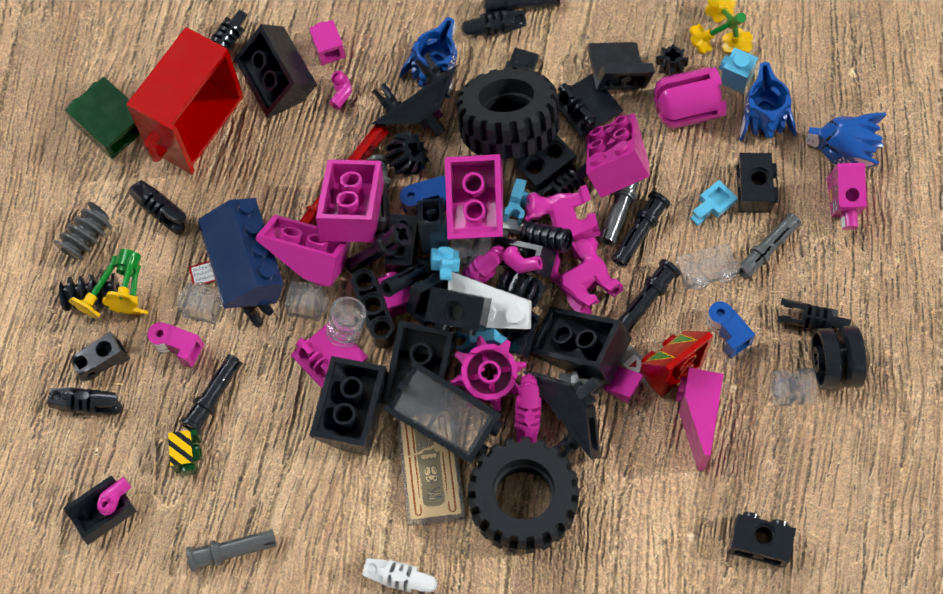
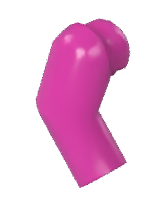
M335 71L331 76V80L334 83L336 93L329 101V104L339 110L351 95L352 87L346 74L342 71Z
M515 246L507 247L503 253L505 264L517 273L540 270L543 267L540 256L523 258Z
M124 476L100 494L97 508L102 515L112 514L117 508L120 496L132 488Z

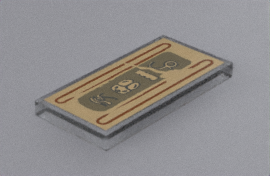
M452 407L443 408L432 425L431 430L456 444ZM418 411L414 419L427 426L434 414ZM396 418L408 526L465 519L458 455Z

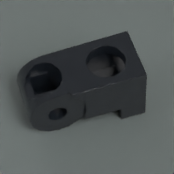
M108 332L76 353L71 358V363L80 380L89 381L115 364L125 363L130 357L121 340L112 332Z

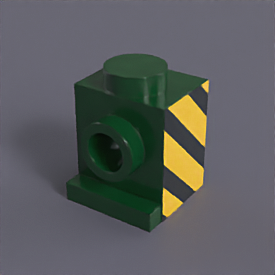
M197 429L168 433L171 468L175 473H179L182 476L196 474L198 461H202L201 446L196 444L202 443V437Z

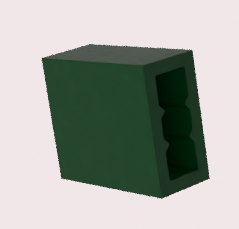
M104 76L99 81L92 83L86 92L79 98L72 100L69 106L64 109L70 121L110 159L115 158L140 136L126 106L129 99Z

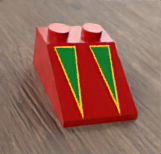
M683 331L678 336L675 334L671 335L663 342V347L656 353L651 351L643 357L639 373L643 375L647 383L662 398L680 383L681 376H687L689 367L698 369L703 365L713 335L709 331Z

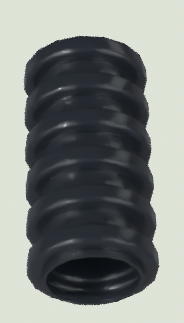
M532 221L525 222L520 233L522 242L544 246L550 250L562 253L568 252L573 242V235L570 229H563L562 227L552 225L548 226L547 224L537 222L533 223Z

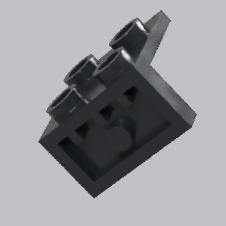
M636 42L589 43L587 47L596 90L645 89L655 72L653 63L641 62Z

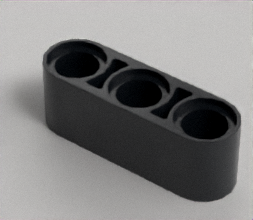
M358 269L353 273L351 282L369 335L376 347L382 349L389 348L395 342V329L376 276L369 269ZM367 281L371 283L367 288L359 287V284ZM371 305L380 306L379 310L375 312L367 310ZM380 329L389 330V333L385 336L376 335Z

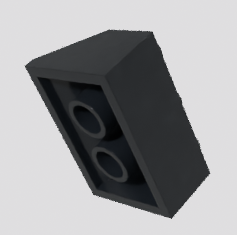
M261 24L234 58L266 117H272L302 103L317 86L284 26Z
M331 356L309 436L341 451L370 456L383 406L382 401L388 377L386 366Z

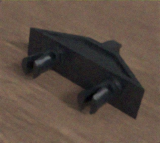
M430 53L425 54L424 57L429 68L420 59L415 61V63L427 78V86L404 102L397 101L386 82L381 85L385 96L377 88L374 89L372 93L385 109V115L371 124L420 123L424 129L429 126L436 136L445 132L446 129L439 120L444 116L440 108H442L459 64L446 73L444 71L441 72L431 58Z
M523 371L526 375L529 373L535 376L537 386H539V397L542 399L541 406L547 402L569 431V434L555 446L559 450L564 449L560 456L568 458L581 446L590 459L601 458L596 408L593 405L596 402L593 396L604 387L599 378L591 377L584 384L581 381L573 384L538 372Z

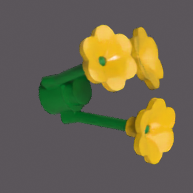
M121 249L118 256H112L109 266L92 292H88L83 300L72 297L69 299V303L92 318H99L100 313L93 308L94 303L98 299L96 296L114 268L117 267L116 272L124 276L122 285L118 288L117 292H107L106 296L103 297L102 303L109 306L110 310L114 312L148 315L147 310L138 307V296H136L138 275L141 268L139 265L141 255L133 250ZM130 277H132L130 294H128L129 289L127 287L129 284Z

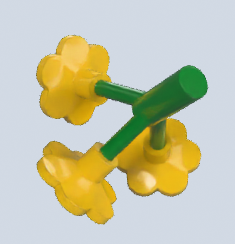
M707 0L708 5L705 7L707 16H710L716 23L721 22L723 19L728 20L725 24L713 30L708 29L705 31L701 24L691 26L689 32L692 45L697 47L700 54L708 53L712 50L711 39L721 31L730 28L733 31L723 36V51L730 54L735 47L746 53L750 52L753 48V36L750 32H744L743 29L738 28V25L745 22L746 15L740 12L733 16L736 0Z

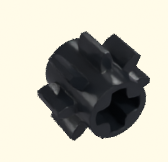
M674 44L666 49L662 47L660 55L656 56L655 64L660 65L659 73H664L667 76L683 73L684 67H687L689 58L684 57L685 49H680Z

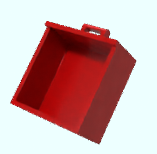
M185 27L127 102L126 106L152 161L158 162L163 158L193 175L195 172L193 165L244 96L228 49Z

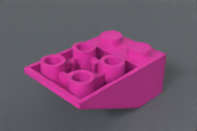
M635 113L627 116L621 115L612 123L606 126L595 127L587 134L586 174L601 198L650 177L649 160Z

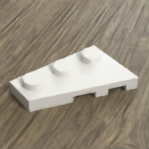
M451 272L452 279L451 281L448 280L449 290L492 298L486 328L531 329L532 301L462 276L456 272ZM456 305L453 309V315L457 320L463 315V309L460 305Z

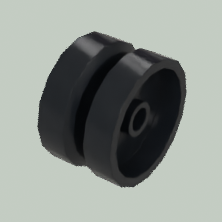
M855 325L841 326L837 333L832 328L814 329L811 340L813 372L819 389H837L840 382L846 388L862 387L866 379L867 360L864 339L859 327Z

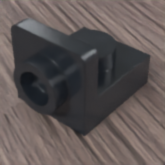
M515 47L511 59L506 62L505 67H511V69H518L520 67L525 68L527 71H535L539 61V54Z

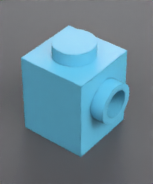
M734 47L730 56H724L719 67L722 70V85L744 93L754 74L758 57Z

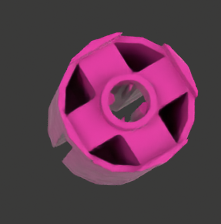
M705 67L663 77L656 82L654 103L659 119L665 127L676 129L726 116V100L722 101L719 86L722 84L716 67Z

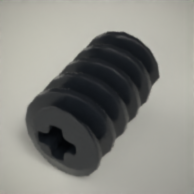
M115 273L111 274L110 281L106 280L96 296L98 299L94 304L98 309L105 306L102 300L107 292H117L120 287ZM90 275L88 283H85L83 276H79L77 284L74 283L72 277H68L67 285L60 282L59 297L62 309L65 312L71 311L72 307L76 311L78 310L69 303V299L75 297L83 300L88 292L91 293L98 283L94 275Z

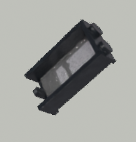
M412 361L410 366L413 368L405 381L399 383L396 389L398 392L390 406L386 405L383 410L469 463L474 464L482 454L486 455L489 449L486 443L490 436L496 437L504 424L501 421L503 415L417 362Z

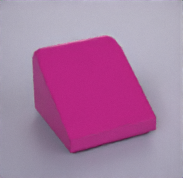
M619 366L611 384L606 385L604 390L628 404L640 386L643 375Z

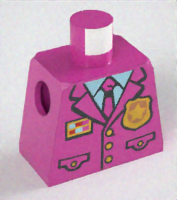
M837 163L827 177L831 216L841 217L843 230L857 229L858 216L867 205L865 163Z

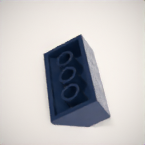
M256 198L228 200L199 218V228L223 308L277 303L283 287V281L274 254L256 241V235L265 226Z

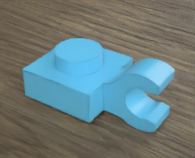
M516 178L509 205L504 210V222H507L508 218L513 216L518 219L517 225H522L525 215L523 208H525L527 195L529 194V192H525L526 180Z
M718 180L700 195L699 201L702 204L692 211L694 215L690 217V220L699 226L711 213L718 218L737 202L738 197Z
M450 247L431 248V270H438L440 272V280L451 281V272H459V251Z
M486 328V332H476V336L461 334L458 331V337L466 339V342L463 345L456 346V349L462 353H469L473 348H476L478 336H482L487 344H496L497 346L506 341L507 337L495 328Z

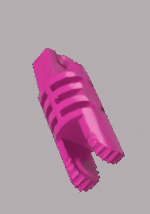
M494 246L484 256H477L461 275L486 284L495 275L496 267L503 261L504 247Z
M528 373L522 376L519 396L516 397L517 442H521V437H530V442L536 443L540 427L542 399L539 397V386H537L535 376Z

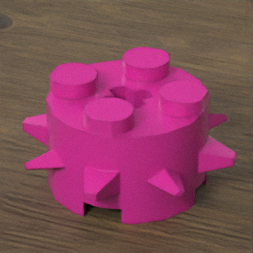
M478 336L477 346L469 354L456 352L455 357L462 364L461 374L451 380V384L463 386L466 393L483 403H491L496 411H500L502 399L508 394L519 395L520 387L516 383L518 372L527 367L526 362L514 360L513 355L509 352V340L497 346L496 344H487L482 336ZM486 367H490L491 371L495 370L496 372L492 380H487V377L483 378L481 375ZM469 402L467 403V406L470 408L474 406Z

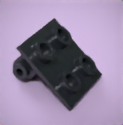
M593 73L572 86L563 83L558 87L559 110L580 137L623 112L621 106L608 90H596Z

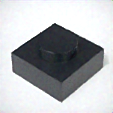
M506 328L504 336L510 341L509 352L513 356L528 358L535 331L531 329Z

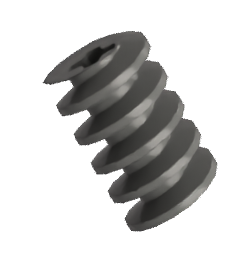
M90 201L88 202L90 210L86 208L81 210L83 218L79 216L74 218L76 226L72 224L67 226L69 234L65 232L60 233L59 237L62 242L53 241L67 256L81 261L84 260L81 250L90 253L91 249L88 243L98 244L95 235L105 236L102 227L104 226L109 229L113 227L109 222L110 218L98 205Z

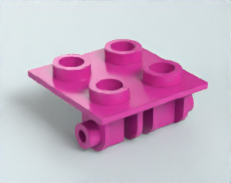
M333 320L327 323L310 339H299L295 344L297 349L291 354L295 361L321 388H323L331 356L361 362L368 359V356Z

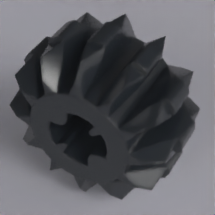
M410 131L397 133L392 136L384 147L387 151L384 158L390 161L388 167H394L395 174H402L404 178L422 172L429 162L427 154L430 152L423 146L425 141L421 142L418 134L412 135Z
M512 268L505 269L498 280L497 289L532 301L531 308L536 307L538 302L541 301L545 289L542 281L526 273H517Z

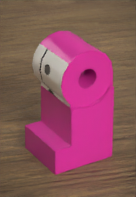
M163 322L153 324L147 333L148 339L157 351L163 353L170 351L177 354L182 365L193 368L204 346L199 335Z

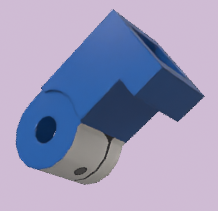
M444 175L408 185L400 192L401 205L407 214L417 215V201L444 198L446 210V180Z
M718 301L710 306L707 315V325L711 330L718 332L726 341L724 352L731 359L753 343L755 333L728 303Z

